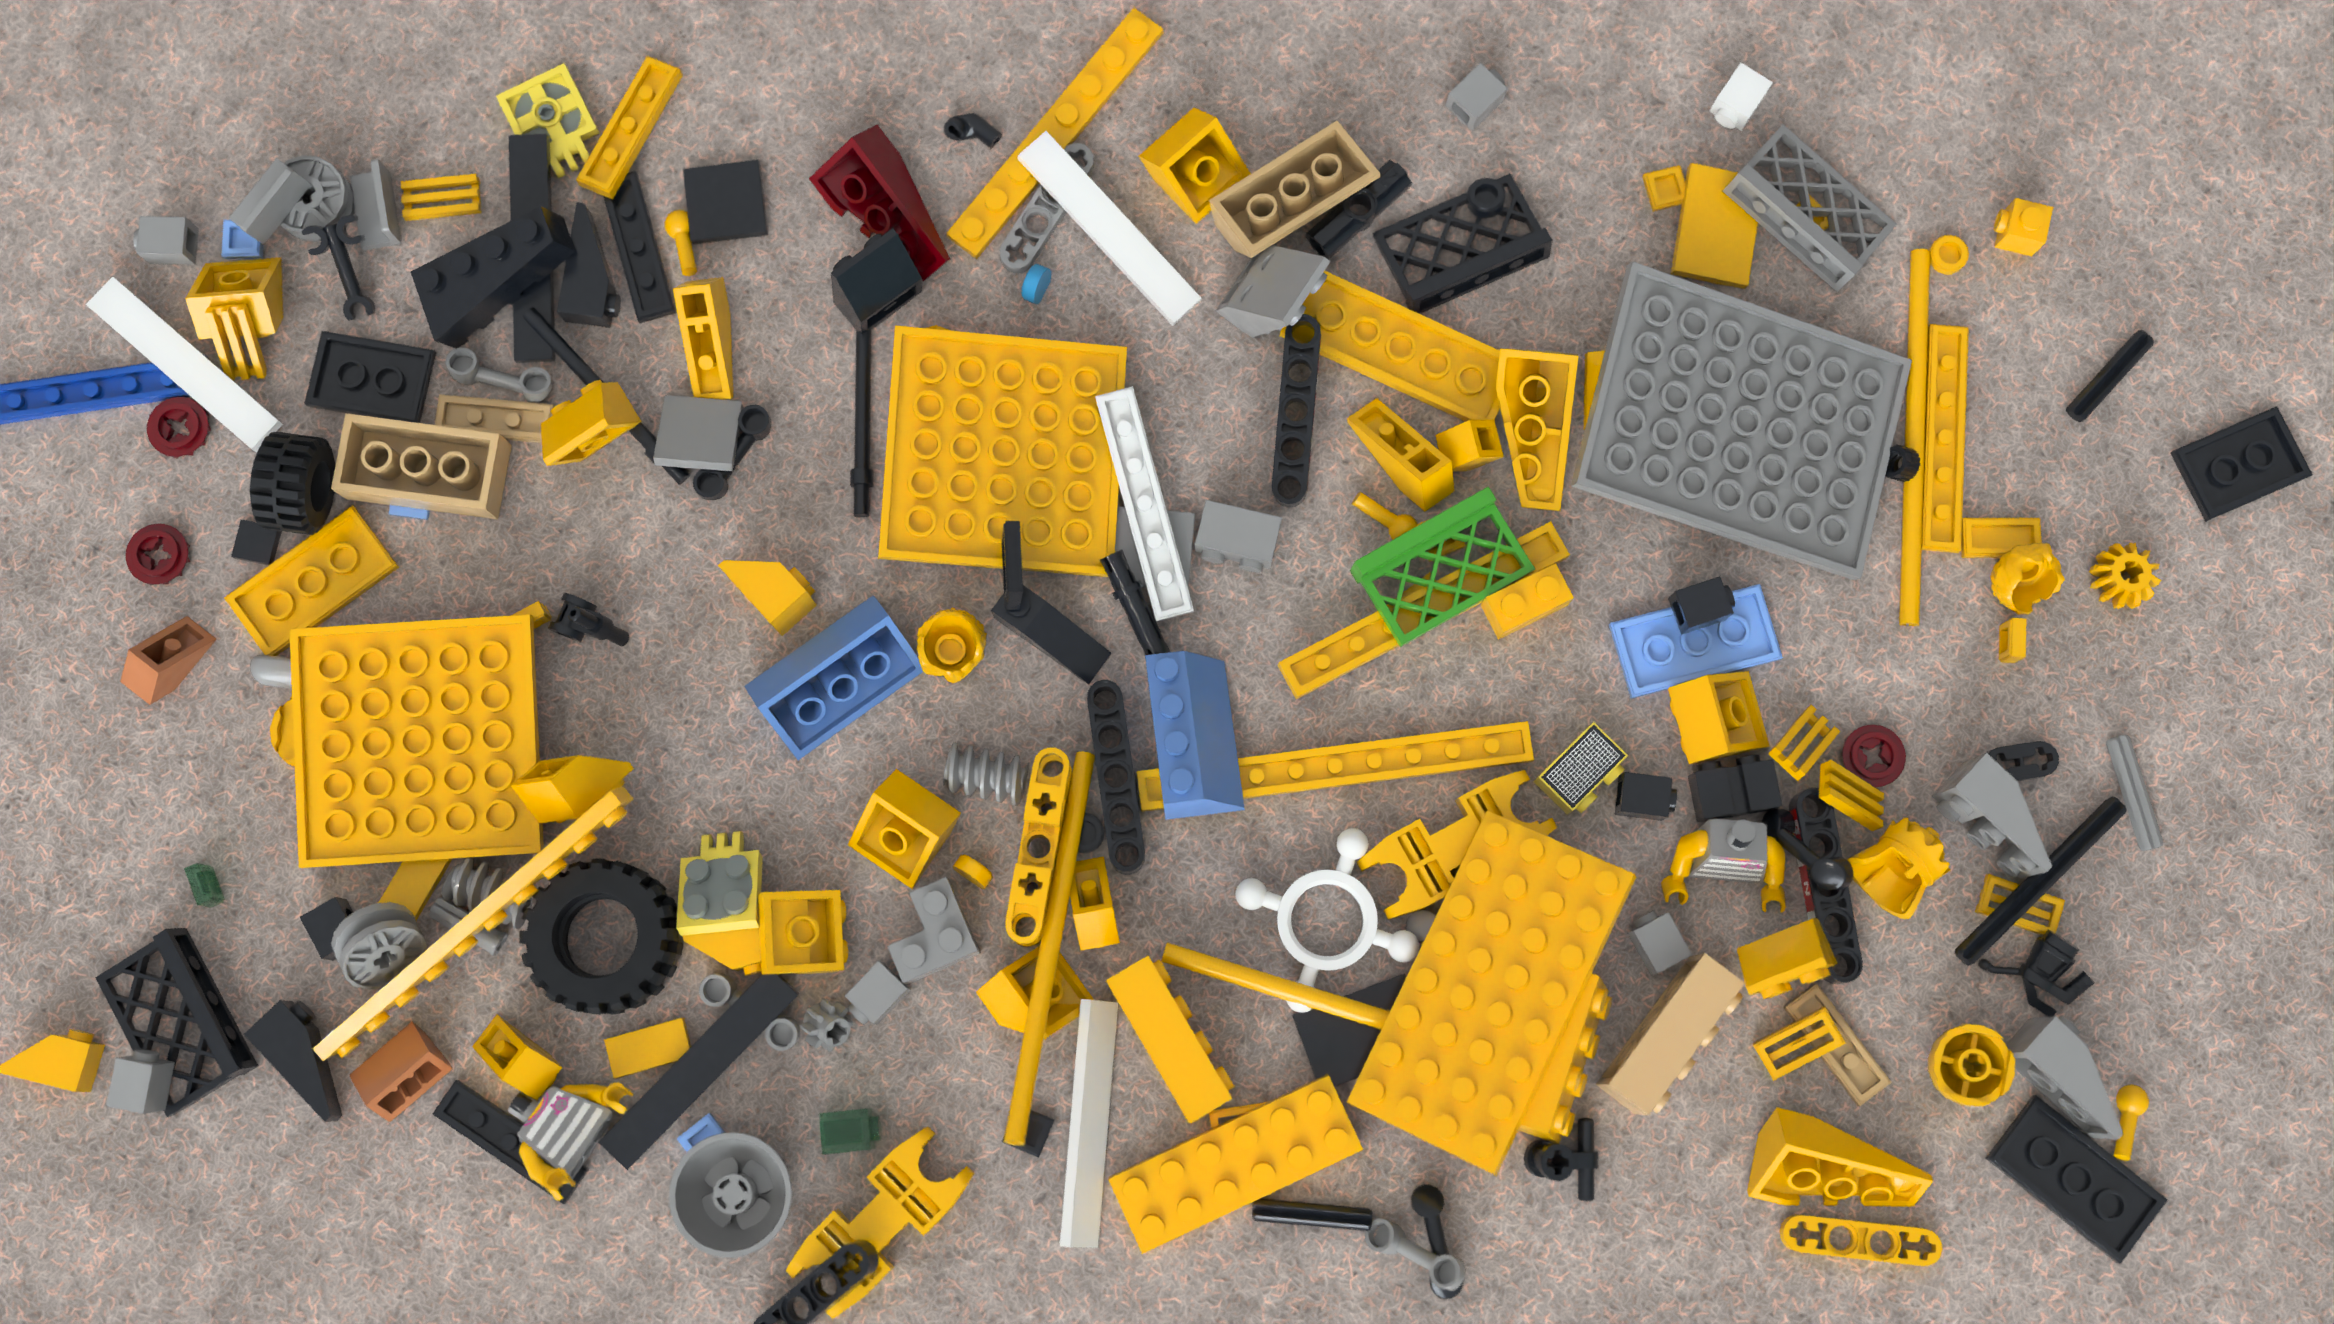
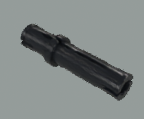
M1121 549L1100 559L1115 592L1112 594L1115 600L1119 599L1145 655L1170 652L1140 589L1143 585L1140 580H1136L1123 550Z

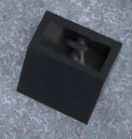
M893 228L884 235L879 233L871 237L864 245L863 250L853 257L850 255L843 257L835 264L831 272L833 303L861 335L872 330L922 292V277Z

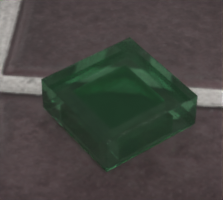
M195 863L184 868L198 906L212 908L224 903L223 900L225 898L213 867Z

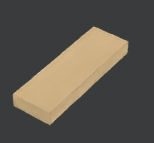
M439 394L435 425L499 433L506 440L542 443L541 423L552 416L550 410L555 406L554 404Z
M1814 984L1783 1008L1791 1019L1796 1021L1826 1006L1846 1044L1826 1053L1821 1058L1855 1104L1861 1106L1892 1082L1819 985ZM1821 1019L1801 1029V1032L1805 1035L1825 1023ZM1829 1032L1810 1042L1813 1048H1816L1833 1039Z

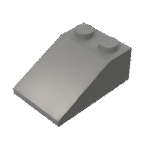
M2056 1016L2029 1018L2006 1044L2008 1050L2012 1051L2015 1058V1069L2088 1137L2118 1140L2124 1133L2087 1044L2078 1037L2080 1034L2078 1028L2061 1016L2059 1018Z

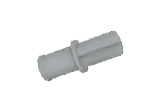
M440 897L432 905L429 916L451 929L469 912L451 901L442 900V897ZM484 928L475 936L479 941L476 945L488 951L491 955L496 956L507 940L508 934L497 928L491 931Z

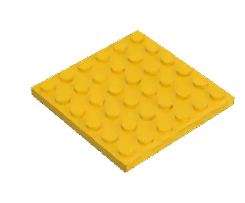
M895 325L878 559L1002 569L1001 539L1003 525L1006 521H1020L1022 570L1108 577L1100 559L1115 553L1119 483L1095 396L1125 388L1127 347Z
M532 615L289 629L299 868L534 854L544 849L543 823H538L511 786L540 761L534 622Z

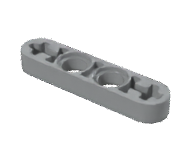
M1081 143L1068 145L1064 150L1072 158H1077L1080 154L1084 156V164L1086 166H1080V168L1090 177L1094 169V155L1091 149ZM1042 185L1039 186L1001 245L1000 259L1003 267L1009 272L1023 273L1033 265L1066 214V211L1058 202H1053L1047 197V190ZM1033 216H1042L1048 221V226L1041 233H1033L1026 226L1028 220ZM1022 233L1028 240L1037 244L1033 246L1028 241L1023 249L1026 259L1024 261L1017 259L1014 263L1010 262L1011 256L1008 251L1010 249L1014 251L1019 249L1023 239L1017 235Z

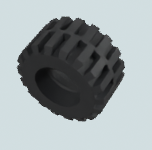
M271 432L269 436L265 437L255 456L250 478L252 512L257 524L261 525V528L314 535L324 525L331 510L335 494L331 489L335 460L332 448L326 439L283 432Z

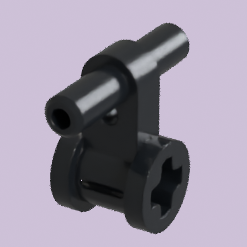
M565 592L561 598V601L564 603L555 622L551 621L548 627L549 630L577 642H581L584 635L598 640L607 639L619 646H624L629 641L628 632L614 626L610 618L595 612L596 605Z
M1592 1118L1578 1119V1150H1570L1563 1144L1551 1143L1546 1140H1536L1530 1143L1524 1153L1526 1169L1532 1175L1545 1177L1553 1181H1563L1571 1175L1574 1169H1578V1199L1580 1201H1593L1594 1169L1598 1168V1151H1594V1120ZM1552 1158V1162L1547 1163V1159Z

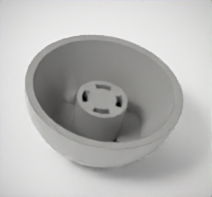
M721 1133L708 1137L694 1145L678 1163L669 1189L671 1214L681 1235L698 1250L723 1258L745 1256L767 1245L785 1224L792 1203L791 1178L780 1155L764 1141L742 1133ZM740 1181H742L741 1183L745 1186L746 1190L748 1191H745L743 1186L739 1184ZM743 1200H745L741 1205L738 1206L739 1209H737L736 1205L740 1204Z

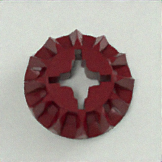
M169 398L158 404L151 412L147 422L148 439L152 446L164 455L176 459L185 455L193 456V452L200 446H206L205 438L207 433L212 431L208 422L209 415L199 403L190 398ZM168 419L179 423L187 419L184 426L190 434L187 436L186 434L178 433L173 437L175 430L167 422Z
M151 524L141 528L130 539L126 549V563L129 571L138 580L152 586L153 584L169 585V581L175 577L182 576L185 564L190 562L188 557L190 545L185 540L182 532L166 524ZM163 544V551L171 555V558L166 560L160 559L158 565L155 566V560L144 552L158 551L160 545Z
M1865 725L1854 730L1845 739L1843 750L1840 754L1843 758L1845 769L1875 788L1886 786L1895 781L1902 773L1906 762L1905 748L1900 738L1892 730L1881 725ZM1879 743H1882L1879 747L1878 756L1885 764L1874 763L1865 769L1867 756L1861 749L1871 750L1878 746Z

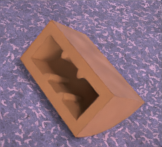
M411 1022L349 1074L365 1106L388 1122H391L453 1068L427 1034L414 1022Z

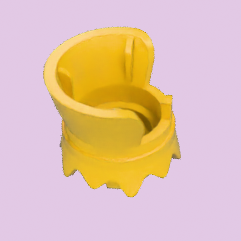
M1904 817L1898 823L1892 820L1877 844L1847 859L1853 868V880L1882 909L1902 919H1909L1913 915L1928 886H1931L1936 880L1951 871L1948 868L1950 863L1944 860V846L1937 831L1931 827L1925 829L1917 822L1909 821L1907 817Z

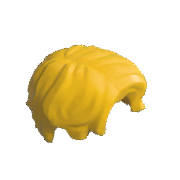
M2031 543L2015 546L2011 551L2000 557V560L1994 564L1990 574L1991 589L1994 591L1993 595L1999 599L2000 604L2005 605V607L2018 615L2030 614L2033 611L2032 605L2034 603H2039L2041 599L2048 600L2051 598L2053 593L2060 590L2061 584L2065 581L2061 573V564L2052 554L2049 543Z
M953 607L940 610L935 615L930 616L918 628L917 634L918 645L916 650L923 672L928 675L944 676L950 683H956L965 678L984 658L987 635L984 632V625L979 620H976L975 616L968 613V611L956 610Z

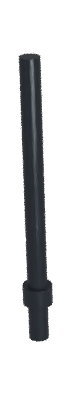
M534 307L523 315V319L585 385L596 380L602 381ZM641 422L630 429L629 432L646 449L644 454L654 463L653 456L657 438ZM662 466L678 485H681L690 477L685 468Z
M871 330L862 335L856 331L854 468L850 470V486L854 487L855 517H869V489L873 487L874 471L870 469Z

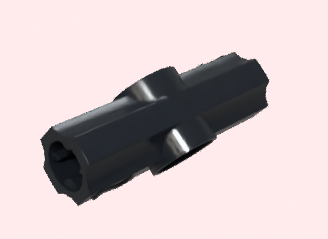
M1391 160L1386 162L1378 169L1380 178L1343 200L1306 233V239L1319 256H1324L1329 260L1360 231L1368 229L1378 215L1412 186V181L1409 179L1407 172L1398 163ZM1356 204L1363 205L1367 208L1368 213L1365 215H1355L1349 208Z

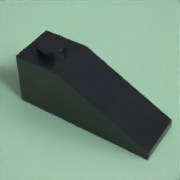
M577 202L571 230V239L576 252L566 259L557 313L568 323L610 328L612 317L617 318L619 315L621 298L620 295L616 294L617 291L593 216L584 203Z
M1024 585L1020 610H1006V607H1004V593L991 610L994 619L1088 685L1112 654L1047 601Z
M279 1000L244 1035L324 1122L338 1121L342 1117V1112L328 1060L322 1061L313 1050L322 1041L319 1029L312 1022L315 1015L301 1001L294 1003L293 1001Z

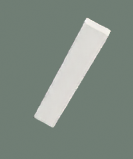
M1047 131L1018 155V160L1172 326L1201 301L1202 298Z
M113 276L86 303L91 310L256 453L265 437L269 436L271 432H276L283 425Z
M1133 386L1095 396L1155 620L1159 622L1194 612Z
M1081 999L1060 1237V1246L1098 1248L1118 1012L1117 1002Z

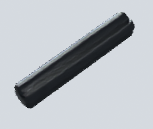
M2143 330L2133 334L2066 408L2067 414L2077 422H2082L2154 345V339Z
M1258 1199L1253 1202L1252 1208L1253 1219L1261 1222L1369 1231L1371 1230L1373 1213L1369 1208Z

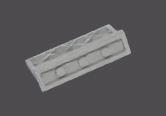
M1783 124L1723 190L1727 196L1837 292L1856 275L1865 261L1897 225ZM1779 139L1791 149L1793 158H1778L1776 142ZM1755 166L1770 167L1772 181H1767L1753 168ZM1780 167L1795 168L1797 182H1782ZM1804 168H1812L1820 174L1821 183H1807ZM1784 191L1799 192L1801 207L1795 206L1784 196ZM1808 192L1823 193L1825 208L1811 207ZM1833 193H1840L1845 196L1849 201L1850 209L1835 208ZM1813 216L1827 217L1830 232H1825L1813 221ZM1837 217L1852 218L1854 233L1840 232ZM1862 218H1870L1883 229L1878 234L1864 233ZM1842 242H1856L1857 259L1842 247Z

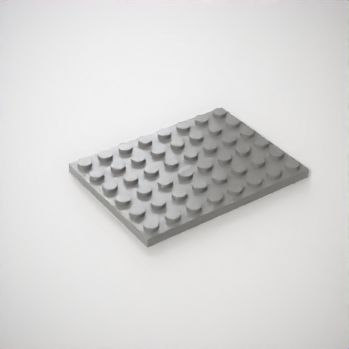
M1631 262L1626 266L1571 486L1851 580L1861 579L1912 360L1645 265Z

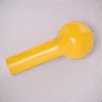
M675 210L669 213L665 219V231L670 237L675 239L682 274L684 276H693L697 273V267L690 241L688 213L684 210Z
M1361 491L1352 501L1353 506L1387 527L1389 535L1393 540L1415 528L1416 524H1418L1411 515H1395Z
M2132 1084L2123 1086L2116 1096V1104L2121 1111L2119 1123L2124 1134L2116 1140L2113 1156L2124 1161H2129L2131 1158L2138 1116L2145 1113L2149 1106V1097L2145 1090Z

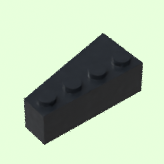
M540 206L410 271L434 341L453 348H459L469 341L467 338L478 328L484 329L495 320L493 316L507 304L513 305V303L518 301L523 296L522 292L534 281L540 282L575 253L576 250L564 217Z

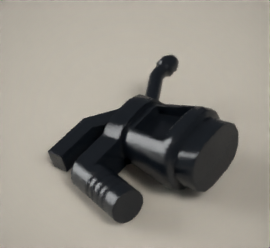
M2049 929L2043 937L2036 939L2026 963H2023L2020 968L1993 966L1987 959H1981L1978 962L1981 969L1994 974L2022 975L2028 1003L2048 1017L2054 1016L2057 1011L2037 998L2035 986L2040 987L2069 1005L2084 993L2085 990L2095 984L2084 971L2063 988L2054 983L2074 965V957L2079 949Z

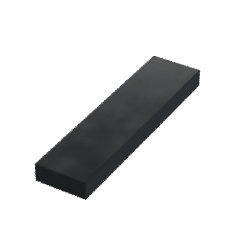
M636 171L629 172L613 199L603 197L636 317L639 323L675 314L676 310L638 174Z
M455 1080L432 1114L552 1196L545 1187L529 1177L519 1154L521 1142L517 1134L523 1124L461 1081ZM583 1165L573 1180L576 1183L574 1187L571 1184H563L558 1189V1192L563 1197L559 1202L562 1204L567 1203L589 1171L587 1167Z

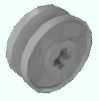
M299 156L284 163L311 184L280 224L288 233L304 241L319 242L321 238L318 234L303 235L302 230L313 225L321 227L334 225L342 217L354 215L355 207L351 184L333 164L315 156Z
M392 902L374 903L356 910L337 927L331 942L335 958L340 963L344 978L354 987L367 990L383 988L427 950L425 938L417 926L413 913L404 905Z

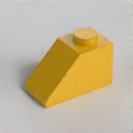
M1104 856L1076 861L1070 899L1080 951L1120 943Z
M760 928L682 936L684 942L732 970H744L745 976L762 973Z
M496 1014L472 1046L502 1081L537 1101L544 1091L552 1086L557 1074L562 1069V1066L547 1051L498 1014Z
M69 1029L68 1035L51 1034L0 1065V1073L73 1092H91L105 1044L93 1042L95 1034Z

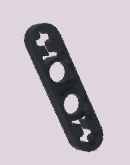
M856 1240L841 1247L761 1314L753 1324H775L781 1320L786 1324H813L875 1272L879 1263L876 1248L865 1240ZM859 1253L862 1257L859 1267L847 1272L843 1267L849 1265L856 1258L855 1254ZM824 1273L832 1275L836 1281L837 1289L834 1295L827 1294L823 1290L821 1279ZM796 1297L803 1298L808 1305V1315L806 1318L799 1317L794 1311L793 1303Z

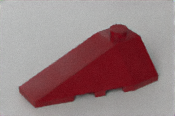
M878 124L851 137L809 178L833 211L841 217L849 211L864 223L859 231L868 238L873 233L884 235L893 228L900 237L923 281L932 276L950 260L902 156Z

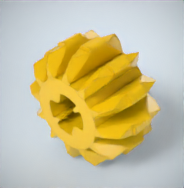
M2116 543L2109 547L2108 552L2102 551L2098 553L2095 558L2098 564L2090 567L2088 572L2100 578L2092 582L2090 586L2092 589L2103 588L2104 592L2101 593L2099 601L2105 602L2112 598L2113 609H2120L2125 604L2133 609L2141 605V600L2147 601L2154 596L2151 588L2158 586L2161 579L2152 575V572L2157 570L2160 564H2149L2147 561L2151 551L2144 550L2138 554L2136 543H2129L2124 548L2120 543ZM2127 571L2130 575V579L2127 578L2124 580L2121 576V573Z

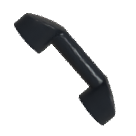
M759 405L745 407L738 416V424L743 432L738 437L733 471L753 443L765 439L770 433V416ZM701 469L694 476V490L705 500L720 499L728 491L727 479L733 471Z
M1773 809L1765 813L1761 823L1767 825V836L1775 838L1781 846L1810 869L1811 878L1819 887L1826 890L1844 889L1851 884L1853 868L1849 861L1843 857L1823 859L1793 835L1795 820L1789 811Z
M1430 1184L1420 1185L1411 1194V1207H1413L1412 1209L1415 1213L1424 1218L1431 1252L1437 1256L1449 1255L1439 1215L1444 1208V1197L1438 1188ZM1429 1278L1432 1292L1442 1299L1454 1298L1463 1287L1462 1282L1455 1290L1442 1289L1437 1287Z

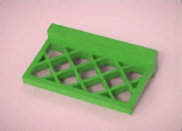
M1489 486L1361 557L1351 567L1350 572L1357 584H1362L1400 648L1480 603L1485 597L1508 587L1535 570L1494 504L1497 499ZM1490 517L1498 529L1496 542L1474 537L1477 523ZM1470 528L1469 535L1461 534V532ZM1502 537L1508 546L1501 544ZM1455 539L1467 543L1462 561L1441 556L1445 541ZM1472 544L1493 550L1489 568L1468 563ZM1437 546L1436 554L1428 552ZM1499 551L1514 555L1521 569L1512 574L1496 571L1495 566ZM1419 557L1434 561L1429 580L1408 575L1410 562L1413 559ZM1439 563L1461 568L1456 587L1434 582ZM1404 565L1402 573L1394 571ZM1466 570L1487 575L1484 590L1475 593L1461 589ZM1383 576L1400 580L1396 599L1380 595L1373 582ZM1493 577L1501 579L1500 581L1491 585ZM1405 582L1427 587L1423 606L1401 601ZM1432 589L1454 594L1452 606L1449 610L1442 612L1428 608ZM1459 596L1468 598L1458 604ZM1386 604L1394 606L1392 613ZM1399 608L1421 613L1418 627L1407 634L1403 633L1396 621ZM1426 615L1435 617L1424 623Z

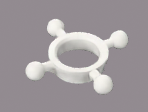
M1349 828L1338 836L1337 849L1340 853V858L1336 870L1310 872L1297 879L1287 889L1284 896L1268 892L1265 885L1255 878L1241 881L1236 888V900L1244 909L1256 910L1263 906L1278 912L1277 925L1282 943L1296 960L1304 964L1299 981H1296L1297 983L1314 987L1319 970H1338L1350 966L1358 961L1372 944L1388 949L1390 956L1398 962H1409L1419 952V941L1412 932L1400 930L1391 934L1377 929L1378 915L1374 900L1366 887L1351 876L1355 861L1362 858L1368 850V839L1359 829ZM1318 885L1341 887L1356 899L1361 909V933L1354 945L1339 955L1320 956L1311 953L1298 942L1294 935L1291 924L1293 907L1297 899L1312 887ZM1286 1000L1288 1006L1296 1012L1304 1013L1313 1009L1303 1004Z

